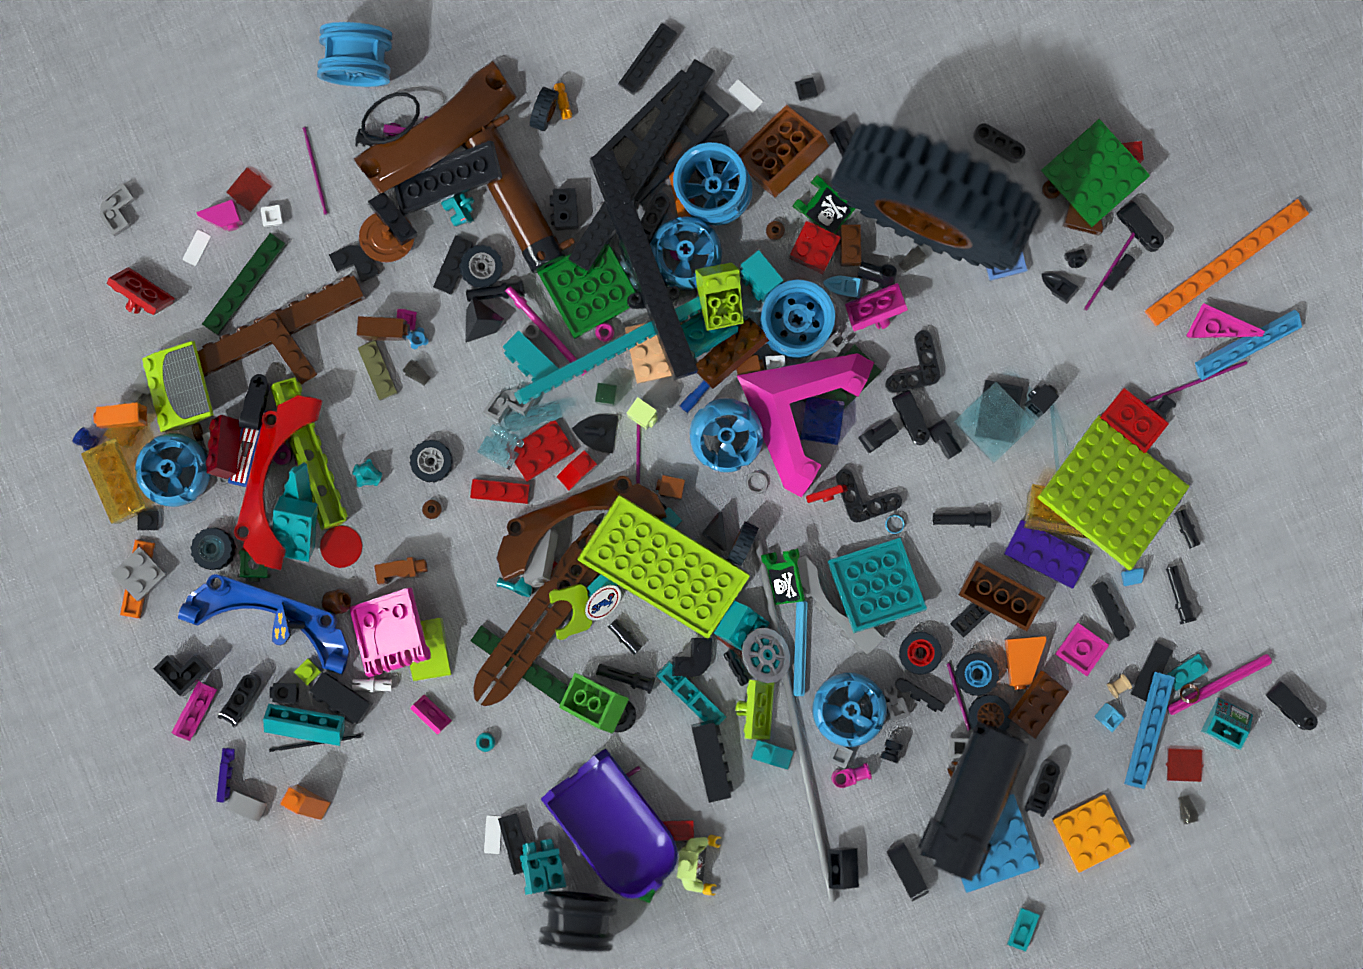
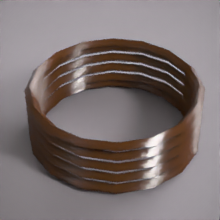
M200 423L192 424L195 440L197 442L204 440L202 436L204 433Z
M1193 684L1184 685L1180 689L1181 699L1186 703L1196 702L1200 696L1198 687ZM1186 688H1194L1198 691V695L1194 699L1189 700L1182 696V692Z

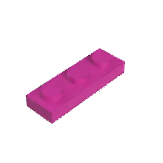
M198 681L171 733L190 741L217 689Z

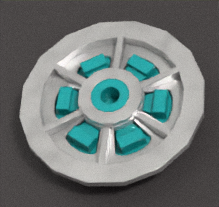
M768 628L755 629L748 634L742 649L744 665L748 672L755 679L764 683L777 682L783 678L790 664L789 649L783 637L776 631Z

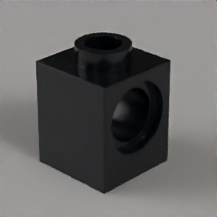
M273 683V687H270L269 691L272 702L299 703V683ZM283 687L288 690L286 698L280 696V690Z

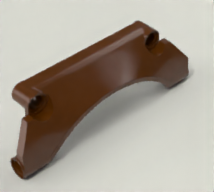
M619 476L598 486L511 519L507 523L509 535L502 538L496 558L504 581L524 574L528 559L536 544L547 531L562 520L586 511L609 510L619 494L659 519H664L667 515L658 495L639 483L632 485L631 480L627 476ZM622 479L627 480L629 484L625 490H620L617 485ZM514 522L521 524V530L517 533L511 530V525Z

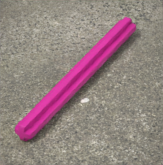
M1265 654L1200 688V696L1196 702L1186 703L1179 699L1168 705L1167 709L1171 715H1175L1270 665L1272 660L1268 654ZM1196 690L1184 698L1194 699L1198 695V691Z

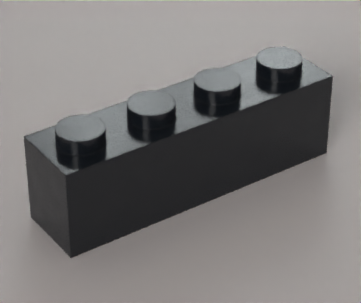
M714 720L691 724L708 802L731 798L730 792H733L734 789L732 781H727L726 773L730 772L727 761L723 762L722 759L725 750L723 743H719L717 737L721 735L719 724H714Z

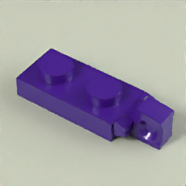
M222 748L216 802L224 803L226 798H230L231 787H227L228 779H232L233 767H229L230 762L235 759V749Z

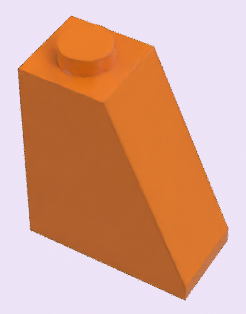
M140 403L96 407V412L93 414L94 423L99 428L148 426L147 407Z
M1046 636L1005 640L1009 686H1014L1015 690L1026 689V685H1031L1046 643Z
M296 784L288 788L280 805L296 814L322 820L331 802Z

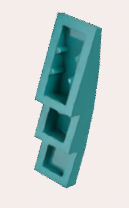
M669 661L656 674L703 721L714 720V724L720 725L727 717L685 676H672V663Z

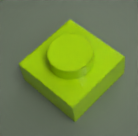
M307 658L294 673L308 686L322 671Z

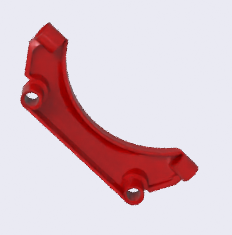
M297 395L278 405L277 412L267 411L262 416V425L234 535L237 539L244 541L243 547L257 564L264 565L265 567L281 570L286 549L275 537L267 519L264 505L266 476L274 456L286 440L301 428L318 421L323 401L317 398ZM270 416H276L277 418L276 423L273 425L267 424V419ZM247 527L249 530L248 535L244 538L240 537V529Z

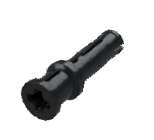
M523 280L509 284L503 282L500 286L466 290L467 301L470 302L473 297H476L478 300L497 297L509 299L510 296L505 290L510 286L521 297H525Z
M971 511L969 514L933 513V525H969L971 528H975V526L991 528V511H987V513Z
M1178 566L1166 568L1177 603L1174 607L1178 610L1181 620L1179 622L1180 625L1196 621L1197 619L1193 616L1191 609L1192 603L1190 600H1187Z
M599 663L596 675L629 684L632 689L645 690L648 694H651L655 682V677H645L640 675L639 672L632 674Z

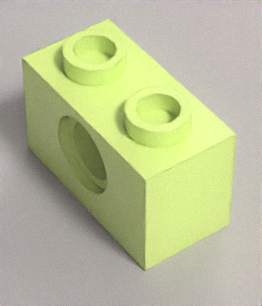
M638 397L627 412L628 418L646 430L648 427L652 428L658 420V416H656L657 410Z

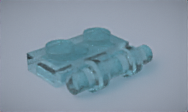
M493 424L490 427V431L495 434L493 439L486 436L477 452L510 470L519 455L513 450L516 446L521 448L524 445V441L519 439L518 435L507 432L504 427ZM503 438L508 441L506 446L501 444Z

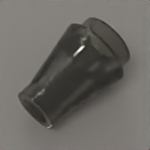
M919 246L912 247L898 265L906 273L908 270L925 262L924 260L927 256Z
M413 359L402 370L405 376L419 382L423 386L431 378L422 366Z
M1190 796L1179 797L1180 821L1182 820L1184 825L1199 821V814Z

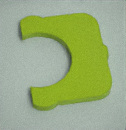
M575 584L560 590L554 589L549 593L550 603L566 600L570 602L573 608L571 621L565 627L555 629L557 639L564 640L568 636L586 631L591 627L592 620L585 613V607L589 600L585 586Z

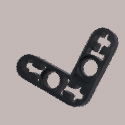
M921 330L914 337L920 370L890 376L885 382V388L888 392L899 393L932 386L939 381V367L932 336L928 331ZM921 334L928 338L925 345L926 347L930 346V349L920 351L919 348H923L922 342H918ZM924 353H930L932 355V361L930 363H925L922 361V355ZM934 364L935 368L932 367L931 372L936 374V377L931 381L926 378L929 371L928 369L924 370V367ZM910 375H914L918 379V383L914 386L909 385L907 382V378ZM900 377H904L906 388H902L903 384L897 385L896 389L889 387L892 379L895 382H901L902 379Z
M842 469L836 474L837 485L845 484L844 481L839 480L842 476L841 473L850 476L847 479L848 485L853 484V487H849L847 490L855 492L856 499L850 502L845 498L846 492L840 494L848 517L854 523H860L895 511L902 505V498L897 493H890L863 503L852 472ZM892 496L894 499H898L896 507H893L891 504L886 506L888 510L884 511L881 499H884V503L890 501ZM874 502L880 505L881 509L878 513L870 511V505ZM866 505L867 513L870 516L866 517V513L860 515L858 520L856 517H852L854 509L862 511L864 510L862 506Z

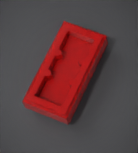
M841 484L807 495V502L813 503L822 499L823 502L834 500V495L848 491L847 486Z

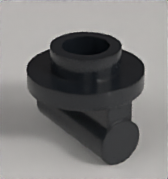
M1084 249L1064 254L1065 260L1071 268H1080L1087 261Z

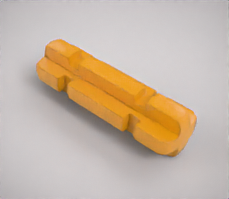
M557 83L554 85V90L558 92L557 102L561 110V117L563 120L571 119L572 112L569 109L570 104L567 93L564 92L566 90L564 83Z

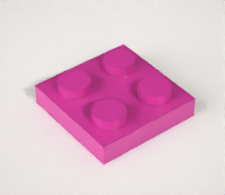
M1077 622L1057 649L1055 655L1083 675L1088 676L1109 644Z

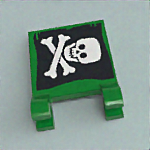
M816 175L810 183L819 189L807 205L800 199H797L792 207L804 214L817 226L836 234L855 208L849 206L847 200L841 199L836 191Z
M799 550L784 551L783 557L787 562L776 563V552L761 555V560L768 569L775 605L805 601L797 564Z

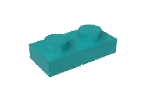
M1196 654L1166 673V675L1175 677L1173 688L1175 691H1178L1184 685L1189 684L1208 672L1209 669L1200 655Z
M1020 907L1007 945L1026 952L1040 915Z

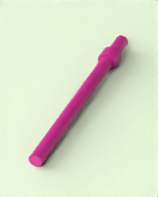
M511 286L505 290L515 301L514 304L518 309L521 308L570 363L577 360L527 304L528 301L523 296L520 297Z

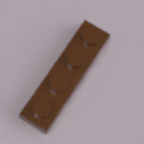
M275 311L258 320L259 325L301 385L317 375L316 370Z

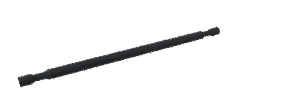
M361 734L343 737L342 741L361 738ZM308 742L282 746L278 748H269V752L307 747L325 743Z

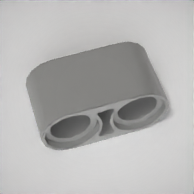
M233 790L226 809L260 822L267 803L244 792Z

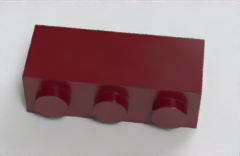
M221 414L214 418L209 425L210 439L208 441L209 452L206 466L207 474L228 479L237 474L241 427H239L238 419Z

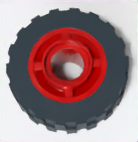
M927 632L912 633L901 643L899 658L905 669L917 675L927 674L936 669L941 662L942 647L932 634ZM917 648L925 650L926 656L920 659L915 655Z

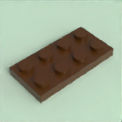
M748 318L738 327L737 333L719 343L696 363L698 368L697 374L714 389L769 340L764 331L752 319Z

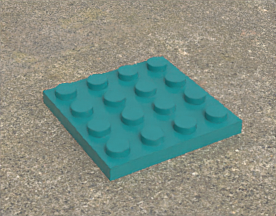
M901 538L828 560L829 568L853 633L927 610Z

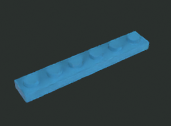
M1293 310L1259 328L1265 331L1263 337H1242L1195 362L1198 377L1204 380L1302 328L1300 314Z
M1154 672L1124 782L1126 785L1145 789L1175 679L1173 676Z

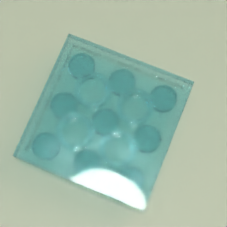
M997 382L987 389L954 421L993 463L1036 424Z

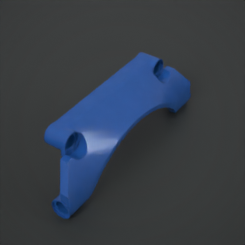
M211 575L207 579V584H203L187 596L186 602L182 604L178 614L179 620L198 626L214 616L237 609H259L276 614L281 602H284L289 621H304L305 627L300 630L313 644L323 669L342 675L350 653L342 630L335 628L337 624L335 614L223 575ZM216 578H219L222 583L216 589L213 582ZM326 615H329L332 620L329 626L323 624V618Z

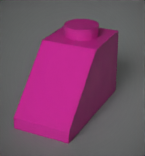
M233 200L196 212L197 216L202 220L225 231H234L239 229L240 225H243L238 207Z

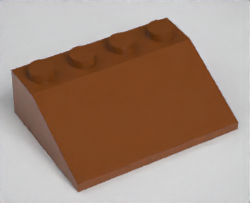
M786 105L737 154L744 163L749 175L764 190L776 198L829 145L823 133Z

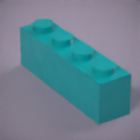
M268 703L263 718L265 733L340 746L345 731L344 717L270 703Z

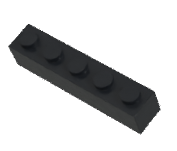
M1101 581L1091 586L1090 588L1116 640L1120 641L1130 636V630L1128 626H1125V620L1119 614V608L1114 604V598L1111 593L1109 594L1107 584Z

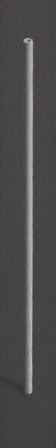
M762 540L754 541L772 630L781 636L768 569L761 560V555H764ZM788 670L782 679L829 902H834L837 900L834 889H829L828 857Z

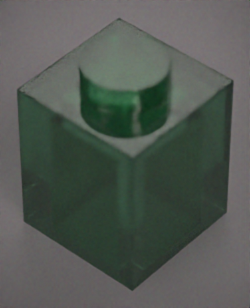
M598 383L595 403L615 407L617 385Z

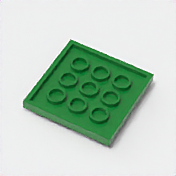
M1100 119L1041 170L1044 176L1091 228L1151 176Z
M609 244L590 273L568 260L570 255L538 272L574 339L631 309L627 305V299L630 294L636 292Z

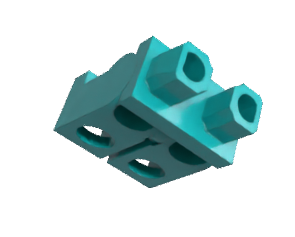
M552 839L540 841L542 852H537L535 842L523 844L524 855L520 856L525 876V895L567 887L559 856L560 851L559 848L555 849Z

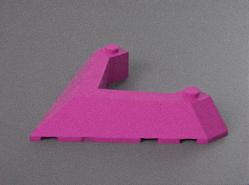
M856 353L737 375L749 406L760 419L763 427L764 442L786 490L802 497L821 467V464L804 455L789 403L839 388L859 397L874 365L873 361Z

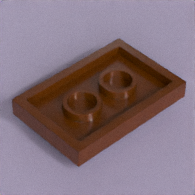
M1041 670L1008 715V718L1036 739L1069 691Z

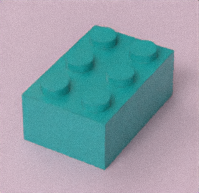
M759 250L740 266V280L746 287L750 286L752 289L751 294L757 301L761 300L764 303L770 292L783 283L781 276Z
M519 330L503 346L505 357L511 363L516 361L519 364L517 366L526 377L530 375L532 382L559 369Z
M283 496L279 497L273 510L272 531L286 549V558L305 562L310 561L315 549L317 503Z

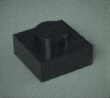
M813 77L795 82L799 102L818 97Z
M138 511L137 530L157 531L158 511Z

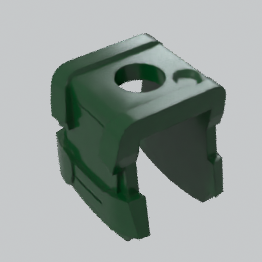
M241 548L238 552V555H240V574H238V577L248 578V582H260V578L272 577L271 574H268V567L260 564L257 569H251L248 563L252 557L245 548Z

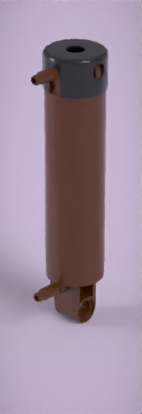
M508 114L494 121L492 120L485 127L482 126V129L471 137L465 145L467 149H470L488 141L494 142L503 178L486 185L516 239L531 272L538 273L564 259L565 253L563 250L574 244L575 239L572 237L559 244L497 130V127L510 119Z

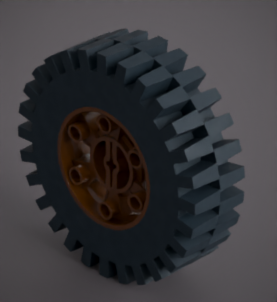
M863 123L859 127L857 126L831 181L833 190L838 192L837 195L841 199L847 200V204L852 208L861 210L860 214L863 216L877 219L876 224L895 229L894 234L900 237L908 236L914 239L913 243L922 246L926 244L931 246L932 250L942 255L944 251L952 259L961 261L963 258L971 265L979 266L981 264L988 269L996 267L999 270H1006V268L1011 270L1014 266H1017L1042 212V209L1039 208V201L1033 200L1034 195L1031 192L1024 191V186L1019 182L1008 180L1009 175L1003 171L990 170L991 164L986 161H974L970 159L971 154L964 150H961L959 153L955 152L944 141L940 140L938 144L933 143L928 135L918 133L915 137L906 128L899 127L896 130L891 125L883 123L881 127L876 123H869L868 125Z

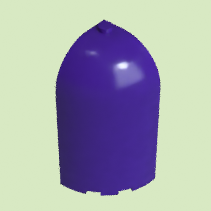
M606 748L588 760L571 778L567 777L541 798V801L600 879L618 895L627 898H638L652 889L657 891L664 885L663 880L674 871L677 865L678 853L671 833Z

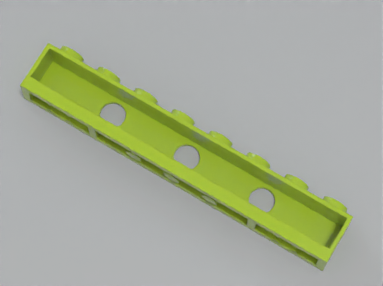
M295 377L273 383L270 387L277 408L278 405L297 395L302 396L301 384L296 381ZM313 422L298 430L288 440L297 465L299 466L303 462L307 464L312 503L318 504L317 520L321 531L346 522L347 512L341 506V495L333 484L334 476L328 470V459L326 454L322 453L320 447L322 445L321 439L315 434V423ZM305 450L313 452L314 457L312 460L308 461L306 459ZM317 486H324L327 490L326 495L320 496Z

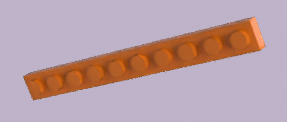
M1298 199L1144 312L1155 326L1159 325L1309 215L1308 211Z

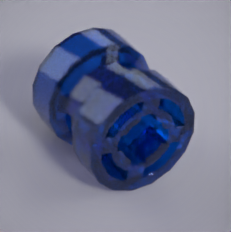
M82 427L75 434L72 442L77 446H82L85 452L91 453L98 445L100 438L96 435H91L88 429Z

